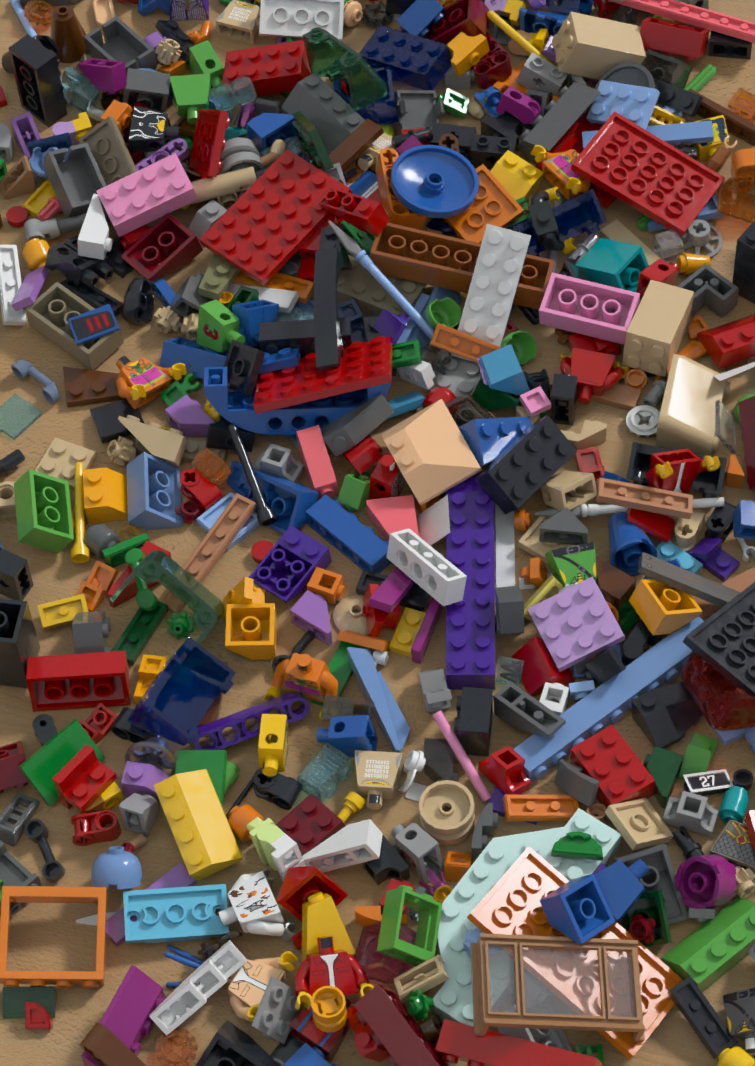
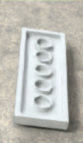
M490 224L486 225L458 331L501 347L531 235ZM451 353V356L472 361L459 355H456L454 353Z

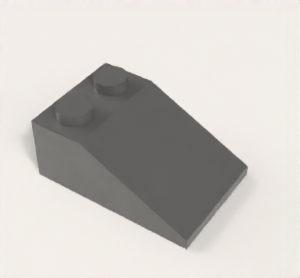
M658 844L613 858L614 863L621 860L627 868L639 858L647 865L650 871L639 881L646 889L644 892L662 890L668 925L689 919L685 903L682 900L683 897L680 891L677 892L676 874L666 844Z

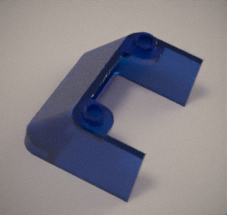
M593 189L552 208L559 230V240L562 241L578 236L586 231L588 235L600 230L599 225L608 222ZM529 219L508 228L512 231L531 235L526 254L540 257L539 253L546 250L544 247H537Z

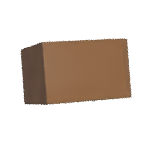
M23 155L0 181V188L4 199H11L36 191L27 156Z

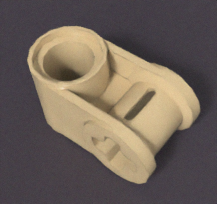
M692 509L690 519L678 517L673 543L686 553L694 547L698 534L702 530L706 513Z

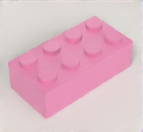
M176 153L96 191L118 237L197 200L194 188Z
M552 272L539 309L540 324L625 345L626 331L640 304V293Z

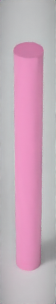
M440 710L433 714V718L481 800L484 802L490 799V793L442 711Z

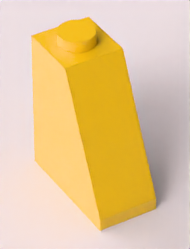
M322 892L309 896L307 898L308 902L302 904V961L306 960L307 954L319 953L317 938L333 936L334 951L344 950L348 954H355L332 897L326 893L322 894Z

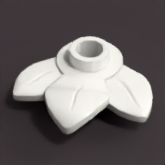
M412 750L407 756L403 765V771L407 773V777L399 788V792H406L410 788L416 772H421L426 762V758L423 757V751Z

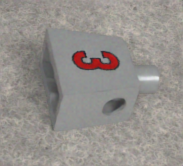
M412 823L408 827L398 824L392 829L391 835L395 838L396 846L403 854V860L421 881L426 884L431 881L426 873L427 869L432 870L436 876L440 874V871H444L439 843L416 823Z

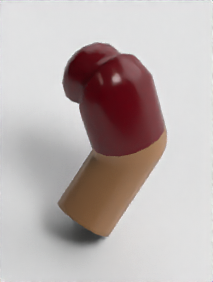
M142 832L124 841L121 846L124 847V851L133 853L135 849L146 844L147 841Z

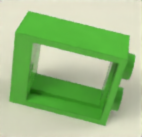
M401 885L397 889L386 891L377 951L415 967L433 958L436 950L442 903L433 900L431 895L414 892L413 888ZM403 905L420 911L415 945L398 939Z

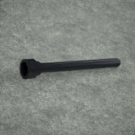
M231 424L228 427V431L259 509L257 511L259 525L261 527L272 525L277 521L275 511L267 506L238 428L235 424Z

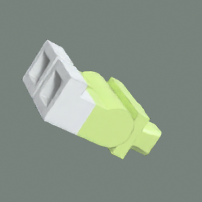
M256 817L247 824V829L261 862L265 866L269 864L271 869L278 871L282 882L290 867L306 866L297 843L279 829L270 818L262 821L259 817Z

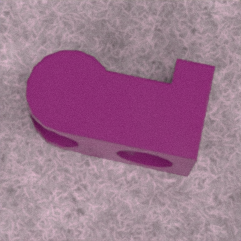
M510 86L503 93L495 111L502 115L507 111L518 117L520 122L531 124L540 114L541 108L535 100Z

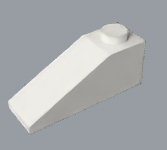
M93 194L78 237V255L104 260L106 252L111 251L112 239L109 238V228L98 194Z
M370 819L352 823L304 854L302 859L306 866H316L322 872L378 859L380 857L383 833Z

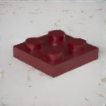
M312 793L276 824L279 829L297 843L302 855L345 827L343 821Z

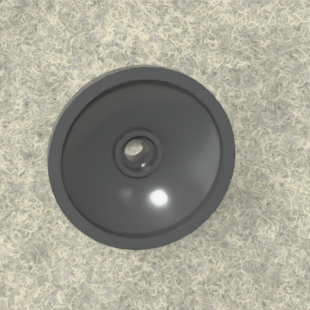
M630 62L616 65L608 70L600 78L595 89H598L601 80L655 88V83L651 73L644 66Z

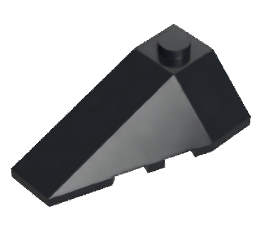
M228 1020L216 1032L196 1066H280L248 1034Z

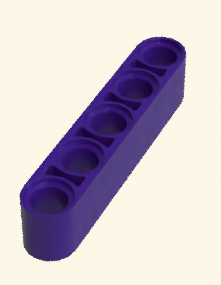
M290 692L194 729L191 734V742L197 750H220L259 735L262 714H269L270 711L277 709L278 714L287 715V724L304 718L308 714L310 709L309 703L301 694ZM301 701V705L297 710H291L293 702ZM255 718L253 726L245 727V722L248 719ZM232 727L230 735L222 736L224 728ZM202 736H209V741L206 744H198Z

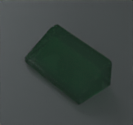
M3 987V1019H25L26 1001L41 1005L47 1010L51 1018H55L57 1002L55 987Z

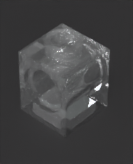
M671 229L655 234L653 252L667 263H676V258L678 255L683 254L684 247L676 230Z

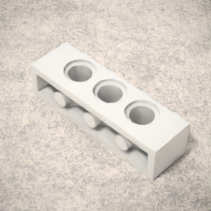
M410 528L390 533L386 556L388 560L441 605L446 606L463 601L467 578L463 572Z

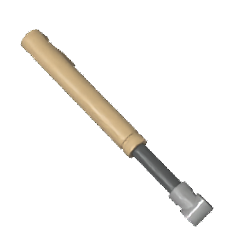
M251 166L220 174L216 177H208L191 182L197 200L187 205L218 198L219 204L228 210L257 180L254 167ZM103 208L106 222H110V224L112 225L105 209ZM87 213L60 220L57 218L45 221L30 219L24 224L26 242L34 238L47 241L62 237L63 233L79 230L82 228Z

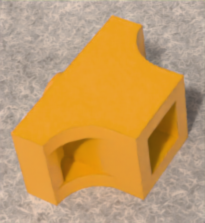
M460 32L447 44L449 56L452 59L453 72L458 77H461L472 66L476 65L490 51L487 38L482 34L470 37Z
M244 577L223 598L222 619L226 620L227 604L265 603V590L255 587L253 585L254 579Z

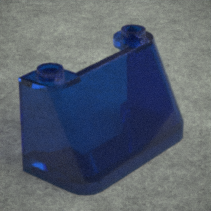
M189 637L163 666L127 718V721L137 728L185 746L187 743L192 745L200 735L197 732L198 724L220 693L225 695L234 684L231 682V679L236 672Z

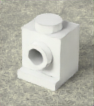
M545 682L539 702L557 715H561L565 712L569 687H565L560 683Z

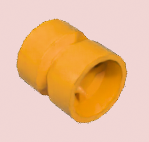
M323 986L317 989L311 998L313 1021L316 1027L323 1032H336L345 1025L347 1020L345 996L337 987Z

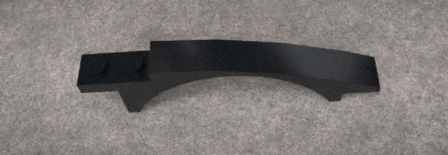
M341 224V225H336V226L339 227L343 232H345V228H344L343 224ZM331 226L321 228L319 251H316L314 336L317 370L339 367L340 359L344 357L337 310V282L340 270H352V264L345 247Z

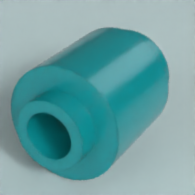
M731 786L724 793L718 815L725 824L730 820L742 822L749 802L748 792L742 787Z

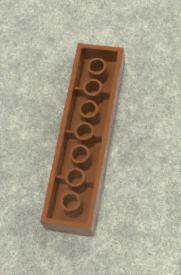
M387 223L379 236H375L370 258L384 275L468 294L481 244ZM526 254L513 304L537 310L540 309L553 272L555 260Z

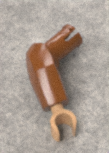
M730 136L725 137L724 146L720 145L710 159L704 163L706 167L716 173H719L731 154L730 150L736 147L737 140L732 146L726 143Z

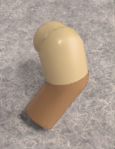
M474 92L469 101L467 111L473 117L480 120L486 113L474 99V94L479 92Z
M275 140L269 154L260 158L264 167L273 164L285 152L286 143L283 140Z

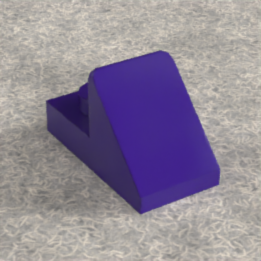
M383 309L374 324V329L384 337L390 336L392 344L396 345L407 326L409 317L402 313L400 316H397L387 309Z
M702 538L688 554L701 562L703 568L725 582L739 568L740 562L721 549V538Z

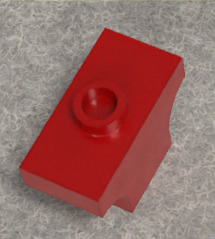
M369 584L363 597L362 615L366 617L368 636L378 637L382 629H395L401 616L400 602L391 613L368 605L369 598L378 589L379 584Z
M509 745L479 762L478 770L505 794L519 795L530 789L531 781L527 778L524 770L525 759Z

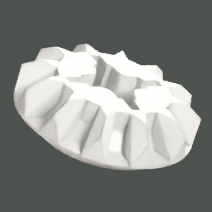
M636 406L628 412L626 426H628L630 433L634 432L638 437L645 435L648 438L652 434L657 435L660 412L652 406ZM640 420H643V421H647V420H648V421H649V422H648V425H646V424H642V425H641V424H640Z

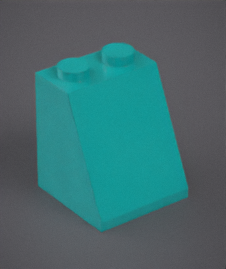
M600 238L575 264V267L583 272L587 281L632 292L637 291L640 272L649 266L641 246Z

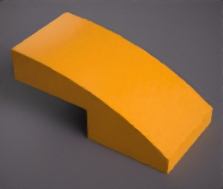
M143 654L138 670L139 679L133 696L134 703L158 705L165 678L167 657Z

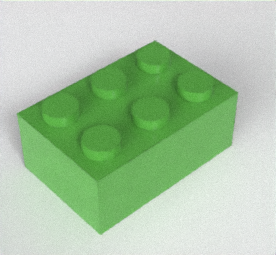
M29 469L14 483L18 542L54 553H60L74 540L69 482Z

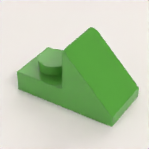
M694 733L691 744L687 745L678 778L685 780L683 775L707 772L719 740Z

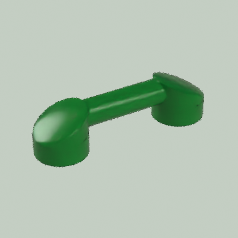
M139 548L130 549L125 554L124 559L132 567L138 588L136 602L142 610L152 611L157 607L158 599L152 591L147 589L142 566L146 561V556Z

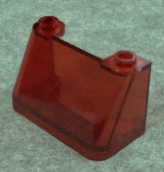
M693 652L682 669L681 678L710 727L718 731L755 727V697L748 695L745 690L737 688Z

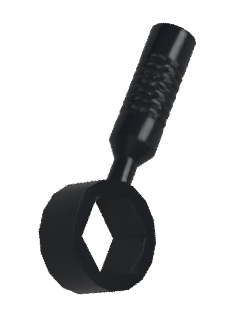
M308 630L300 641L297 642L289 656L279 655L272 661L273 673L277 665L286 659H291L293 653H302L306 646L315 638V634L311 630Z

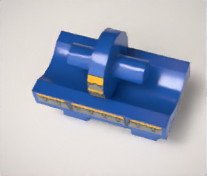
M491 86L484 92L474 94L475 101L482 107L487 116L498 117L501 115L495 111L502 97L499 90Z

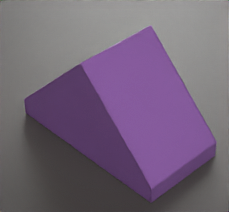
M28 111L11 118L10 123L14 140L23 155L30 158L27 142L39 140L41 137L32 115Z

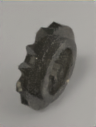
M374 1L372 5L366 4L365 9L362 10L363 17L361 20L366 26L371 28L386 27L394 19V14H386V5L382 1L379 4H376ZM377 12H381V13L378 14V16H376V18H375V15H374V14H376Z

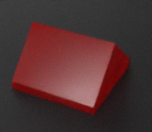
M534 636L511 656L513 664H520L519 667L515 668L526 693L532 697L542 694L545 682L560 683L564 686H568L569 683H575L569 668L559 672L542 638Z
M316 866L290 867L278 894L277 902L302 922V904L308 902L307 898L318 892L326 893L332 897L335 906H337L348 894Z

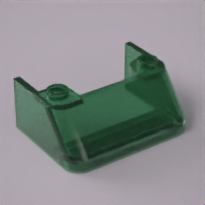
M154 550L139 563L112 595L110 600L114 602L135 576L145 583L160 582L194 611L193 622L202 631L180 658L184 662L219 621L224 613V605L219 598L167 554L160 550Z

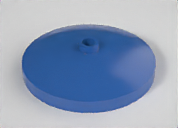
M421 145L403 152L396 159L390 178L393 193L405 207L417 214L432 218H447L463 213L475 201L479 188L478 174L471 162L460 153L438 145Z

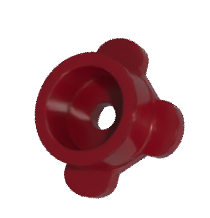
M185 500L175 510L176 514L181 515L187 524L193 523L194 519L203 514V510L200 509L199 504L194 500Z
M637 914L633 917L629 931L633 939L638 941L644 940L646 944H649L654 940L652 934L656 924L652 918L646 919L641 914Z

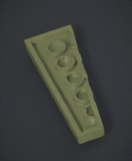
M214 253L198 287V295L219 301L223 296V292L227 291L241 270Z

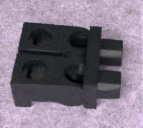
M78 235L48 249L45 267L51 271L59 270L68 280L74 281L73 284L77 287L85 284L93 288L99 283L100 277L105 281L112 278L114 269L107 264V255H105L104 260L78 255Z

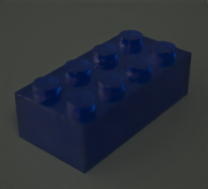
M381 25L358 53L363 69L370 68V74L422 90L433 91L452 66V55L447 44Z

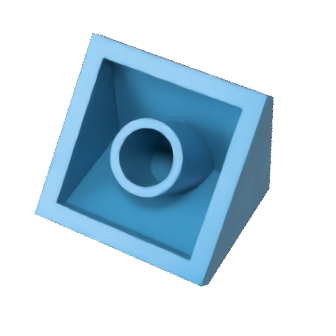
M511 344L481 356L479 361L489 388L516 395H522L530 391Z

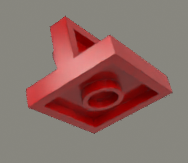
M86 745L52 780L62 805L67 809L74 806L83 813L117 779V775L97 759L93 748Z

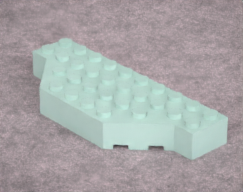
M578 808L565 827L493 838L442 903L437 945L438 953L443 958V965L446 967L447 971L445 972L448 974L449 979L444 981V985L433 998L434 1005L430 1007L431 1015H438L442 1021L446 1019L474 1026L471 959L467 955L462 943L465 941L466 932L476 926L467 919V916L528 847L533 849L567 880L571 881L572 879L592 874L600 863L607 867L621 847V834ZM580 831L590 834L591 838L602 847L603 861L553 857L551 852L554 843L560 838L566 836L569 832ZM501 949L500 953L489 959L491 1012H498L511 995L507 987L515 975L514 959L503 949Z

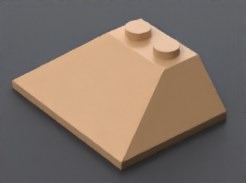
M442 399L381 433L390 453L420 505L482 471Z

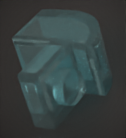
M68 66L64 70L61 83L63 87L73 92L70 105L88 114L90 107L96 106L100 91L96 89L85 75Z

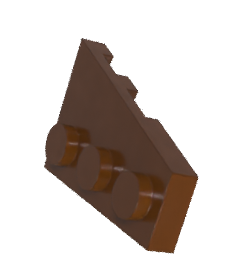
M63 366L68 408L126 399L118 394L116 380L119 373Z

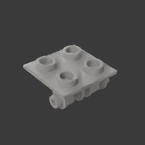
M271 976L251 1026L263 1032L262 1036L268 1039L273 1038L285 1044L290 1032L289 1024L295 1018L298 1011L295 1009L297 999L295 989Z

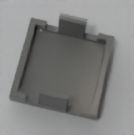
M395 91L400 133H402L401 130L426 127L432 129L433 123H439V117L445 114L442 100L436 103V91Z

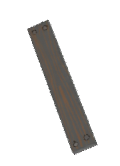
M642 552L639 557V574L719 607H723L741 593Z

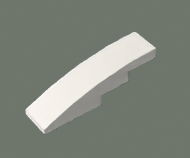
M229 940L188 976L149 1017L167 1036L207 1002V998L227 982V978L247 962V959Z

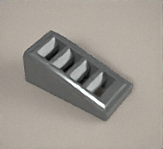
M21 793L15 795L0 815V840L10 846L16 845L24 832L26 823L31 820L40 804L39 800ZM18 805L25 806L27 809L20 808Z

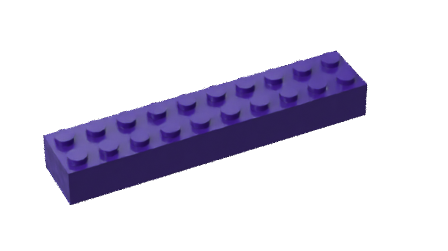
M483 471L447 490L450 533L447 534L446 559L467 576L463 601L446 605V684L450 690H463V687L495 690L494 500L475 479Z

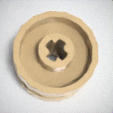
M443 780L431 784L424 790L419 801L420 826L439 845L450 846L459 844L472 833L475 824V804L473 795L467 787L456 781Z

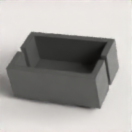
M117 16L102 25L104 44L99 27L83 36L87 55H91L92 58L125 62L126 75L128 68H151L153 70L157 68L155 50Z
M88 143L70 146L68 152L66 148L47 153L43 167L65 217L68 218L86 213L93 194H97V190L106 186Z

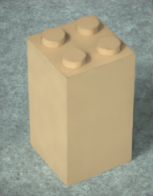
M570 12L568 17L562 22L560 30L552 39L559 72L598 80L616 65L630 62L641 65L646 57L637 25Z
M650 280L626 331L622 365L666 377L671 366L673 354L677 353L689 326L694 291Z

